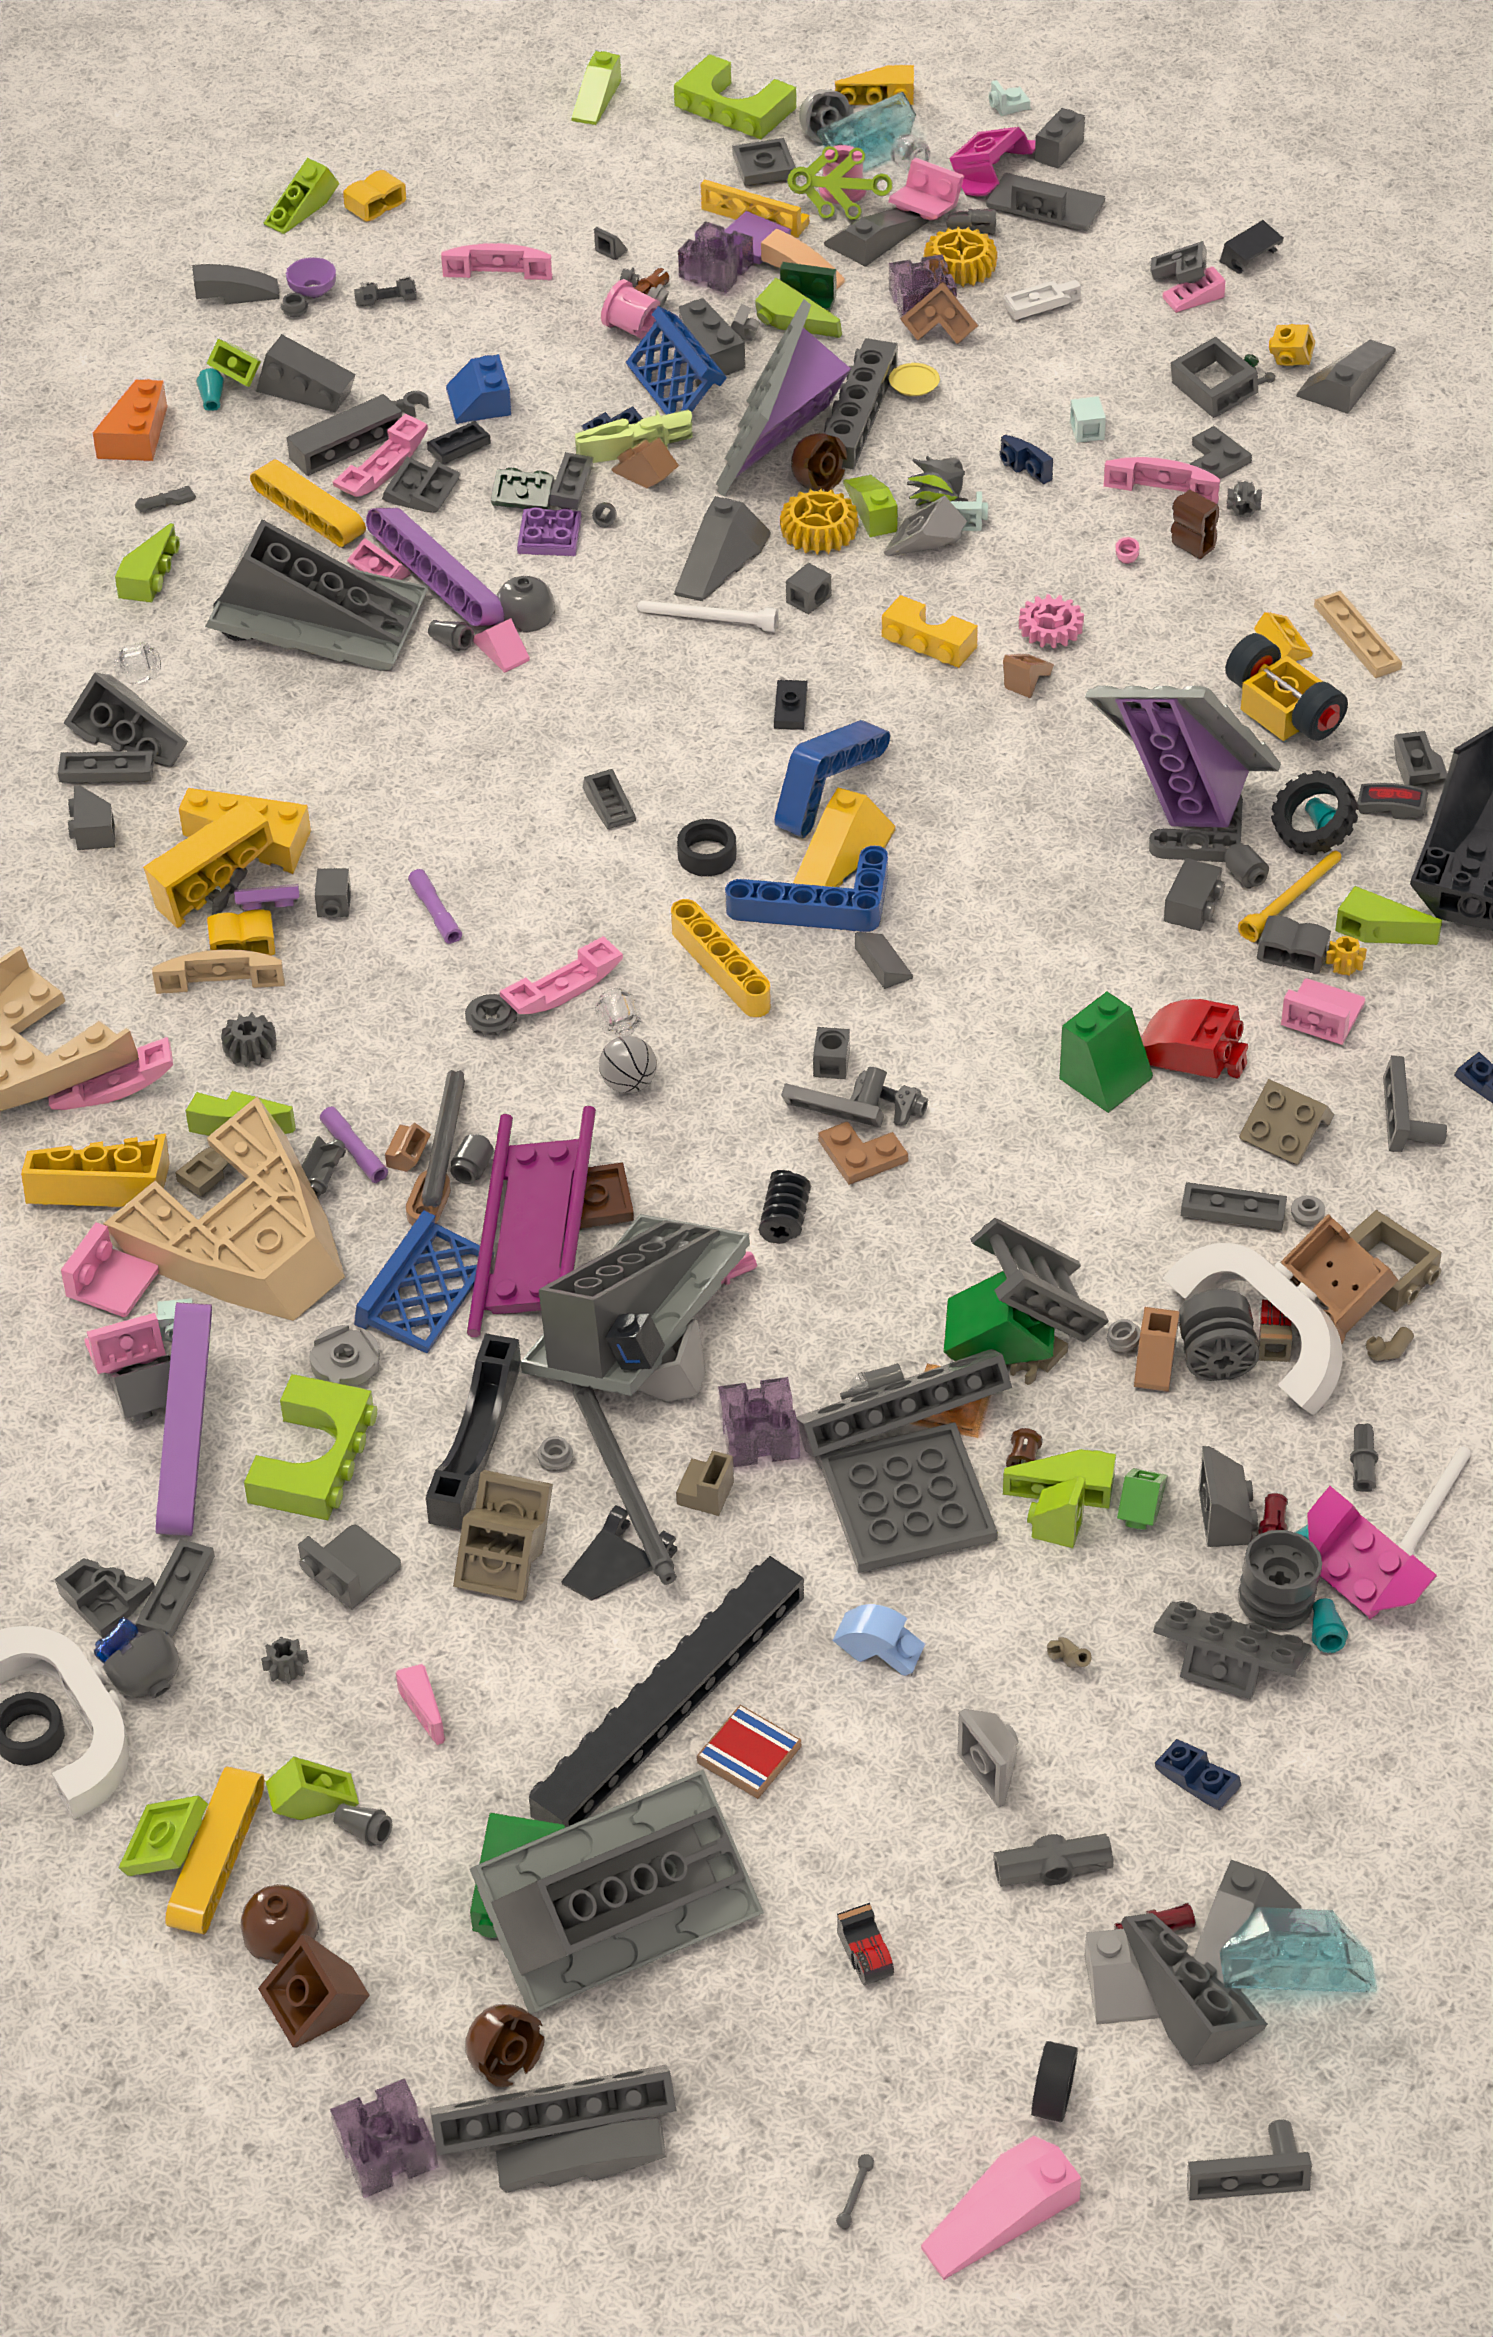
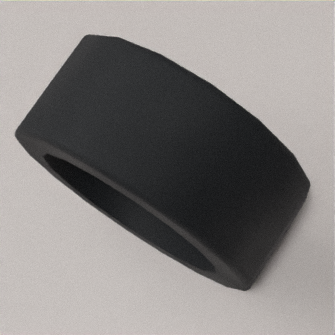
M715 819L692 821L684 826L677 836L678 861L681 867L691 874L697 876L723 874L736 861V835L733 829L722 821ZM701 841H715L725 846L720 851L712 854H700L689 848Z
M29 1691L14 1694L2 1701L0 1704V1755L2 1758L12 1764L28 1766L42 1763L51 1758L60 1749L65 1737L64 1724L60 1709L53 1699L43 1693ZM39 1715L49 1721L50 1726L47 1731L35 1740L19 1742L13 1741L6 1736L7 1727L14 1720L22 1716Z
M1046 2041L1034 2088L1031 2107L1032 2116L1057 2122L1064 2121L1078 2055L1077 2047Z

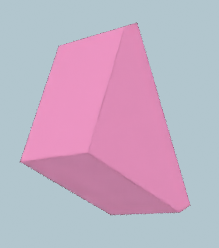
M511 618L474 635L473 642L504 673L530 661L529 655Z

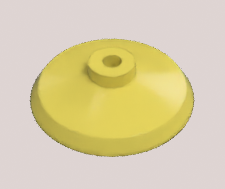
M922 363L902 364L893 369L889 375L891 386L897 392L907 396L928 394L936 388L940 381L938 372L933 367Z

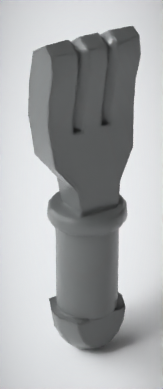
M184 486L164 494L159 493V495L147 498L141 497L136 501L135 508L138 511L145 512L148 509L160 506L165 507L167 503L181 505L195 500L196 495L190 486Z
M238 867L234 870L230 882L213 899L212 915L222 913L226 908L230 894H234L235 889H237L247 875L248 870L246 867L244 869Z

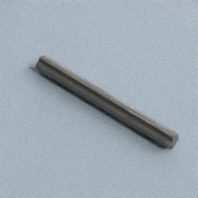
M450 1070L446 1076L422 1193V1203L426 1207L433 1206L436 1208L441 1204L465 1084V1074L461 1070L457 1072Z

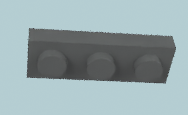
M565 452L550 494L549 505L558 506L561 509L578 510L592 470L594 457Z
M153 751L61 752L58 767L59 783L151 781L154 765Z
M1186 1182L1180 1216L1282 1230L1287 1196Z
M183 1539L179 1540L135 1623L137 1632L145 1634L162 1628L164 1631H167L171 1639L173 1638L215 1557L212 1547Z

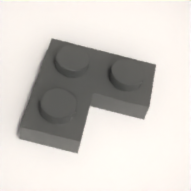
M1204 241L1152 257L1150 271L1153 279H1167L1176 274L1178 283L1182 284L1186 282L1194 283L1206 276L1207 249Z
M1215 426L1192 437V446L1203 453L1204 456L1191 462L1190 465L1201 468L1219 479L1252 463V454Z

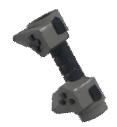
M410 276L396 280L395 287L378 289L377 283L361 282V287L354 289L356 306L375 305V300L403 297L404 301L417 299L415 281Z
M866 1070L860 1073L856 1079L850 1100L858 1101ZM903 1085L898 1091L887 1086L882 1088L880 1098L895 1103L893 1121L895 1125H906L911 1115L920 1117L924 1115L928 1106V1098L923 1097L919 1088H911Z

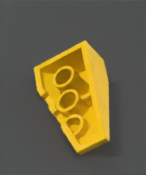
M837 787L825 807L793 883L839 887L843 884V879L854 870L857 871L861 850L874 845L885 849L896 826L867 795Z

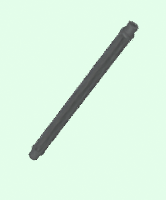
M572 1384L574 1398L588 1423L590 1432L615 1482L616 1489L636 1533L641 1539L654 1574L659 1576L662 1584L668 1585L676 1580V1574L673 1570L674 1563L664 1543L661 1541L659 1532L600 1407L591 1386L586 1387Z

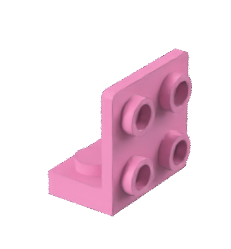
M914 158L911 160L906 186L890 195L888 202L895 204L899 210L919 213L923 219H938L957 206L964 175Z
M1306 978L1298 992L1293 990L1287 991L1283 1002L1281 1025L1343 1045L1365 1004V997Z
M96 1222L61 1269L66 1297L121 1317H126L158 1274L159 1268L156 1264L112 1249L108 1226Z
M155 1313L87 1331L88 1338L84 1340L98 1374L104 1372L115 1373L125 1366L136 1363H150L155 1361L157 1357L166 1355Z

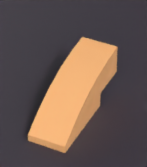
M777 228L761 242V260L780 268L782 262L835 269L808 245ZM836 270L837 290L843 283H845V279Z

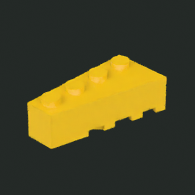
M194 788L187 789L179 807L184 836L190 837L246 800L268 820L273 837V842L256 858H259L260 863L269 866L273 863L282 866L283 871L291 874L294 873L311 832L308 805Z
M245 800L145 865L143 868L156 909L177 929L186 922L183 918L193 908L197 911L207 903L204 898L217 886L221 889L230 882L234 870L238 867L244 869L273 842L268 820Z
M166 1133L154 1135L155 1140L138 1142V1138L134 1137L124 1139V1144L103 1146L102 1141L90 1143L89 1146L80 1150H74L72 1146L27 1151L21 1172L25 1203L124 1207L154 1181L164 1188L170 1164Z

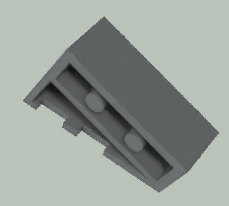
M704 298L679 306V318L725 376L745 369V342ZM700 379L695 380L696 386L698 387L702 383Z

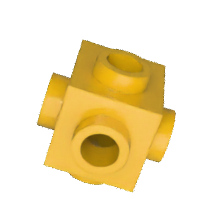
M1309 324L1276 325L1274 336L1270 337L1269 351L1274 355L1277 365H1310L1316 342Z

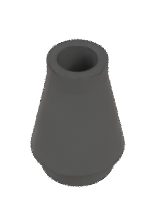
M433 620L428 627L430 637L436 638L456 651L468 649L473 642V629L466 622Z
M342 1803L334 1813L333 1821L335 1825L344 1828L368 1846L382 1845L390 1836L392 1819L382 1809L349 1806Z

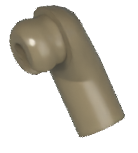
M1400 1327L1391 1341L1384 1342L1382 1337L1378 1336L1376 1338L1373 1336L1366 1342L1367 1354L1375 1361L1398 1359L1413 1340L1414 1333L1407 1327Z
M1059 1637L1058 1640H1051L1047 1644L1049 1658L1052 1660L1062 1658L1068 1667H1085L1091 1663V1652L1085 1648H1079L1068 1638Z

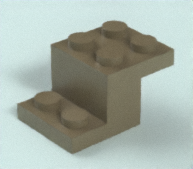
M483 1470L480 1473L475 1508L467 1513L462 1521L453 1587L519 1601L526 1599L531 1563L542 1555L553 1484Z

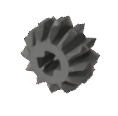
M251 1012L249 1016L243 1017L238 1014L237 1020H227L226 1027L222 1029L223 1052L226 1057L232 1059L233 1064L242 1061L245 1067H247L250 1062L254 1061L260 1065L261 1058L271 1059L272 1051L276 1050L275 1027L272 1022L266 1020L265 1015L255 1017L253 1012Z

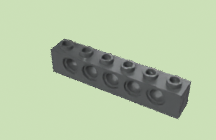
M865 338L861 349L857 348L855 351L854 365L849 366L851 370L847 375V382L841 385L839 400L834 401L832 417L826 419L824 434L838 437L845 445L847 460L843 459L842 468L855 469L889 387V375L898 365V343Z
M989 1349L797 1416L795 1420L805 1451L816 1457L1013 1387L1003 1354Z
M661 2065L430 2108L437 2156L664 2114L677 2111L670 2070L667 2065Z

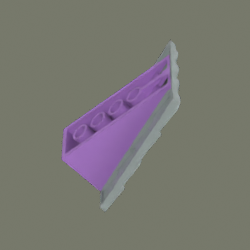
M805 299L800 304L746 401L749 403V406L738 424L740 431L725 457V460L728 462L716 482L718 486L717 492L724 497L736 477L828 408L851 370L848 365L803 328L811 304Z
M1096 686L1093 689H1088L1085 698L1134 742L1170 826L1228 827L1249 771L1278 772L1281 766L1280 761L1266 743L1260 742L1251 729L1243 725L1228 705H1223L1209 688L1186 686L1183 689H1178L1172 686H1156L1153 689H1148L1142 686H1127L1124 689H1119L1113 686Z

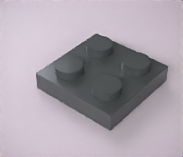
M784 138L732 146V155L744 185L788 179L789 173L796 168Z

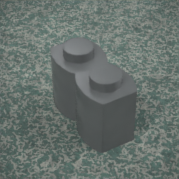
M1268 916L1259 941L1257 959L1272 965L1289 966L1295 970L1319 974L1329 947L1331 931L1318 924H1299L1285 916Z

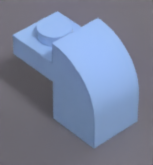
M865 1604L847 1611L833 1638V1642L857 1661L862 1662L878 1655L903 1676L913 1673L925 1646V1643L904 1627L907 1620L904 1615L891 1608L876 1604Z

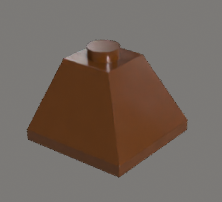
M304 1934L299 1937L258 1987L291 2046L294 2048L348 2022L370 1996L352 1965L310 1936Z

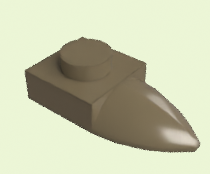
M208 1147L175 1172L176 1180L201 1197L224 1178L223 1170L229 1163L212 1147Z

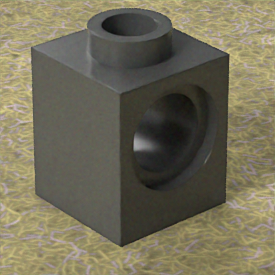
M809 562L786 580V603L808 615L832 597L831 574Z
M349 868L317 869L314 895L317 917H349L351 900Z
M817 1027L813 1052V1077L846 1080L850 1055V1029Z

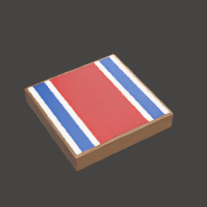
M740 1704L698 1753L697 1763L759 1799L799 1751L801 1739Z

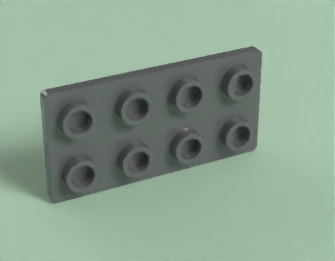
M1004 173L999 181L1000 184L995 187L987 199L986 206L1087 231L1104 205L1105 196L1011 173Z
M1185 1601L1171 1602L1155 1623L1153 1629L1155 1634L1187 1643L1180 1673L1181 1678L1250 1700L1254 1695L1261 1667L1295 1677L1311 1650L1310 1644L1304 1643L1301 1638L1295 1635L1284 1634L1281 1636L1269 1632L1262 1625L1255 1623L1243 1624L1232 1620L1227 1614L1220 1612L1208 1613L1197 1609L1194 1604Z

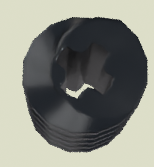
M776 1170L771 1173L760 1219L761 1222L758 1228L764 1240L770 1243L782 1244L801 1235L802 1224L805 1219L804 1214L807 1210L806 1204L808 1203L812 1187L806 1177L789 1170Z

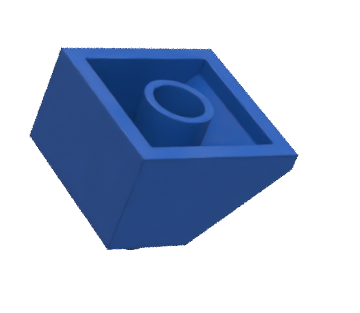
M499 354L472 358L446 385L456 424L512 415L510 389Z

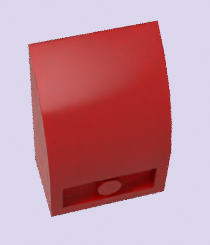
M1184 999L1172 1002L1156 1012L1141 1036L1150 1066L1218 1079L1222 1070L1227 1068L1230 1077L1239 1079L1243 1072L1242 1070L1247 1065L1246 1052L1248 1050V1043L1239 1042L1243 1034L1244 1023L1240 1020L1239 1008L1235 1005L1203 999Z

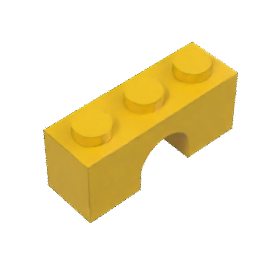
M899 595L882 614V637L890 642L898 643L918 653H923L943 663L960 668L977 648L978 625L953 615L943 624H926V605Z

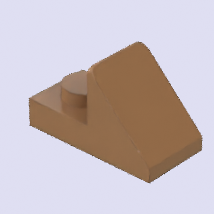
M1005 654L1003 658L1004 686L1008 690L1031 698L1039 676H1050L1054 664L1030 654Z

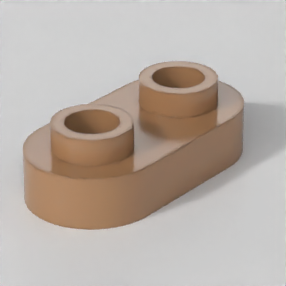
M427 1170L418 1176L406 1203L407 1220L412 1226L423 1210L435 1215V1223L438 1222L451 1192L450 1178L447 1174L441 1204L436 1208L433 1206L426 1207L422 1203Z

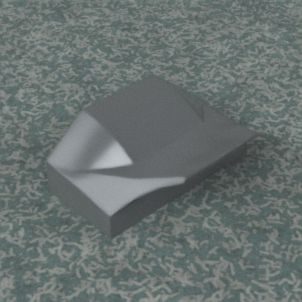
M1425 731L1395 734V758L1405 785L1446 779L1447 770L1441 755L1431 748Z

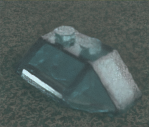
M901 92L819 129L816 133L824 147L847 145L861 148L866 155L863 162L864 172L905 152L916 113L905 94Z
M1258 1907L1219 1952L1225 1988L1376 1992L1377 1990L1371 1953L1333 1910Z

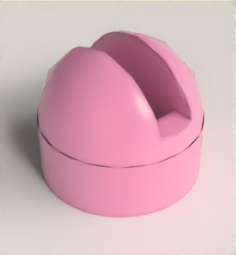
M1125 537L1116 543V556L1119 561L1126 564L1136 561L1140 552L1137 540Z

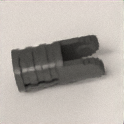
M996 209L952 211L948 215L946 227L951 230H955L957 227L960 229L969 227L971 231L978 229L983 234H995Z

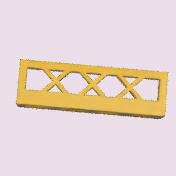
M706 179L701 182V210L735 220L748 211L791 229V236L798 238L810 224V215L801 213V207Z

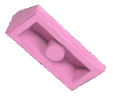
M366 538L361 541L347 560L348 563L360 571L403 580L411 574L401 563Z

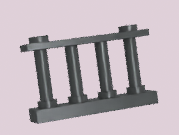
M997 1218L985 1224L970 1239L973 1245L997 1257L1007 1277L995 1289L1000 1301L1081 1342H1086L1109 1322L1104 1311L1079 1298L1069 1277L1081 1267L1078 1260Z

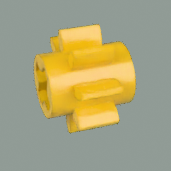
M1342 936L1336 942H1329L1325 963L1333 964L1334 973L1337 972L1341 975L1350 976L1356 970H1363L1367 949L1359 948L1358 939L1351 936Z

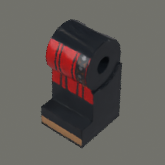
M870 1902L838 1913L837 1934L861 1983L868 1985L893 1976L894 1967L891 1955L876 1925L875 1914Z

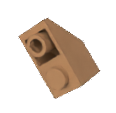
M660 438L650 443L645 439L633 449L629 448L617 457L620 462L611 470L613 473L642 487L649 488L665 479L679 467V464Z
M1151 1307L1144 1308L1134 1387L1169 1392L1180 1311Z

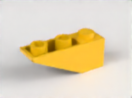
M886 65L835 81V91L844 94L850 105H914V65Z

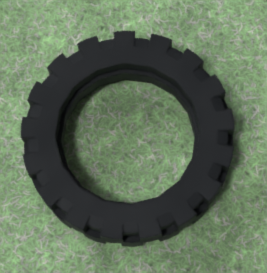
M1320 770L1312 771V774L1308 775L1306 772L1298 775V779L1288 781L1285 784L1286 788L1283 791L1280 789L1277 793V801L1273 802L1271 809L1274 815H1271L1272 823L1284 843L1289 848L1293 847L1295 852L1299 854L1307 852L1309 855H1317V852L1323 851V853L1331 851V847L1341 845L1344 842L1345 836L1351 835L1354 830L1352 827L1353 823H1357L1358 815L1356 810H1358V804L1345 781L1339 776L1336 778L1332 772L1326 771V773H1322ZM1317 794H1329L1337 798V811L1324 827L1307 832L1295 830L1292 827V816L1305 799Z

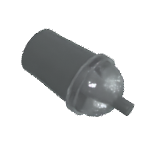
M896 1363L864 1373L862 1371L858 1372L849 1381L848 1391L840 1393L841 1400L852 1398L905 1379L900 1365Z

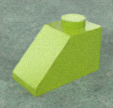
M218 338L206 364L250 387L261 364V360L239 346Z
M1078 1476L1042 1489L1038 1503L1032 1502L1028 1512L1027 1523L1032 1524L1031 1538L1074 1548L1083 1522L1086 1478Z
M294 1756L266 1781L273 1813L300 1821L333 1813L342 1803L349 1806H357L359 1804L351 1773Z

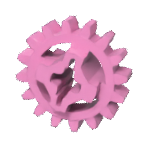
M1050 594L1046 595V599L1036 596L1035 603L1027 601L1025 602V608L1020 609L1018 627L1022 630V637L1029 636V643L1031 644L1039 641L1040 647H1044L1046 643L1051 644L1052 648H1056L1057 643L1068 646V639L1076 641L1077 634H1082L1084 613H1080V605L1073 606L1072 599L1062 601V595H1059L1056 599H1052Z

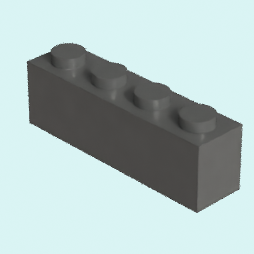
M385 394L377 396L287 436L289 459L306 476H309L389 439L387 430L402 417V411Z

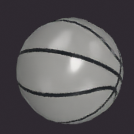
M622 1036L615 1038L605 1046L600 1055L599 1072L604 1082L611 1089L619 1093L632 1094L640 1092L652 1082L656 1073V1056L651 1046L638 1037Z

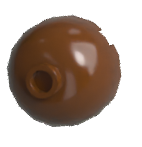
M815 433L804 437L798 442L792 454L791 469L793 476L807 489L819 491L822 488L825 492L832 490L840 483L846 469H842L843 459L847 460L845 445L838 437L824 433Z
M275 1884L264 1887L256 1892L243 1908L240 1927L244 1945L252 1956L259 1960L261 1957L266 1960H272L274 1964H278L302 1934L308 1935L313 1939L316 1938V1934L318 1935L319 1924L313 1903L304 1892L290 1885Z
M496 2004L486 2008L475 2018L469 2027L465 2039V2052L471 2067L477 2074L496 2087L513 2085L514 2083L508 2079L522 2067L525 2074L533 2069L541 2056L545 2044V2036L540 2034L539 2025L543 2026L541 2020L514 2004Z

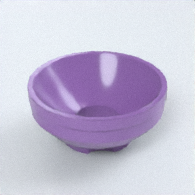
M318 257L303 258L295 261L287 268L286 279L288 286L295 293L302 294L304 297L317 298L334 286L336 282V269L326 259Z

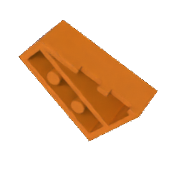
M144 379L135 380L92 432L97 459L153 461L167 410L163 380Z

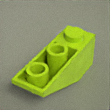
M307 157L263 224L282 234L287 233L327 204L340 183L328 167Z
M169 523L123 557L115 575L119 599L152 603L156 593L161 592L163 577L165 573L170 572L173 554H177L180 547V538L176 536L174 524Z
M1354 886L1337 910L1335 931L1364 943L1437 945L1440 939L1442 920Z

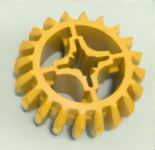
M957 227L955 230L947 228L946 232L937 231L936 236H930V240L924 248L923 263H925L927 274L932 275L933 280H940L941 283L944 282L945 284L949 282L952 287L955 284H960L964 287L968 283L974 286L976 281L984 283L985 278H991V274L997 266L998 252L996 251L994 240L988 238V234H980L978 229L971 231L969 227L966 229Z
M822 488L819 491L809 489L808 493L798 492L797 497L792 496L789 498V502L784 503L780 515L782 537L786 539L787 544L794 545L795 550L803 548L805 554L810 550H814L816 555L819 551H825L829 554L831 549L840 551L842 545L849 546L850 540L855 539L859 526L858 512L851 499L844 498L843 493L834 494L833 489L828 492L823 491Z

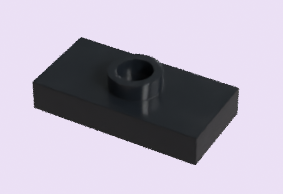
M473 421L428 441L427 450L441 464H445L491 444V437L476 421Z
M777 680L774 729L804 730L808 681Z

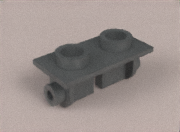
M317 1136L302 1164V1168L318 1199L321 1194L327 1191V1184L334 1172L333 1168L337 1166L340 1158H343L346 1153L345 1144L341 1140L336 1139L333 1142L325 1143L320 1136Z

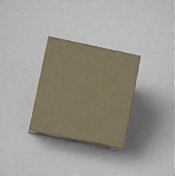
M712 1450L707 1462L691 1458L676 1491L677 1505L719 1516L734 1483L733 1456Z

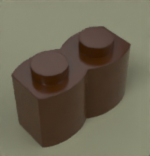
M1189 489L1183 495H1179L1173 502L1174 522L1171 526V538L1175 546L1202 559L1216 546L1218 535L1216 525L1219 519V506L1215 502Z

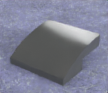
M407 456L384 490L382 499L394 505L424 512H438L460 478L461 473L437 461L434 462L432 467H429Z

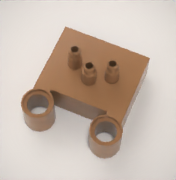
M1329 1214L1280 1262L1294 1274L1290 1280L1297 1287L1302 1282L1317 1295L1315 1299L1327 1309L1324 1311L1336 1326L1341 1344L1345 1341L1346 1333L1399 1281L1388 1266L1377 1257L1374 1258Z

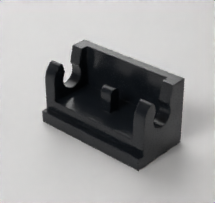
M1262 220L1225 242L1219 262L1240 274L1243 272V269L1236 264V261L1246 266L1249 261L1267 250L1275 253L1278 251L1275 245L1282 244L1284 237Z

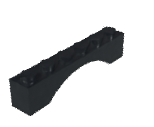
M487 1333L484 1335L475 1360L470 1391L457 1435L447 1457L435 1470L425 1497L429 1524L461 1529L463 1517L470 1512L478 1489L480 1473L485 1470L521 1368L519 1339Z

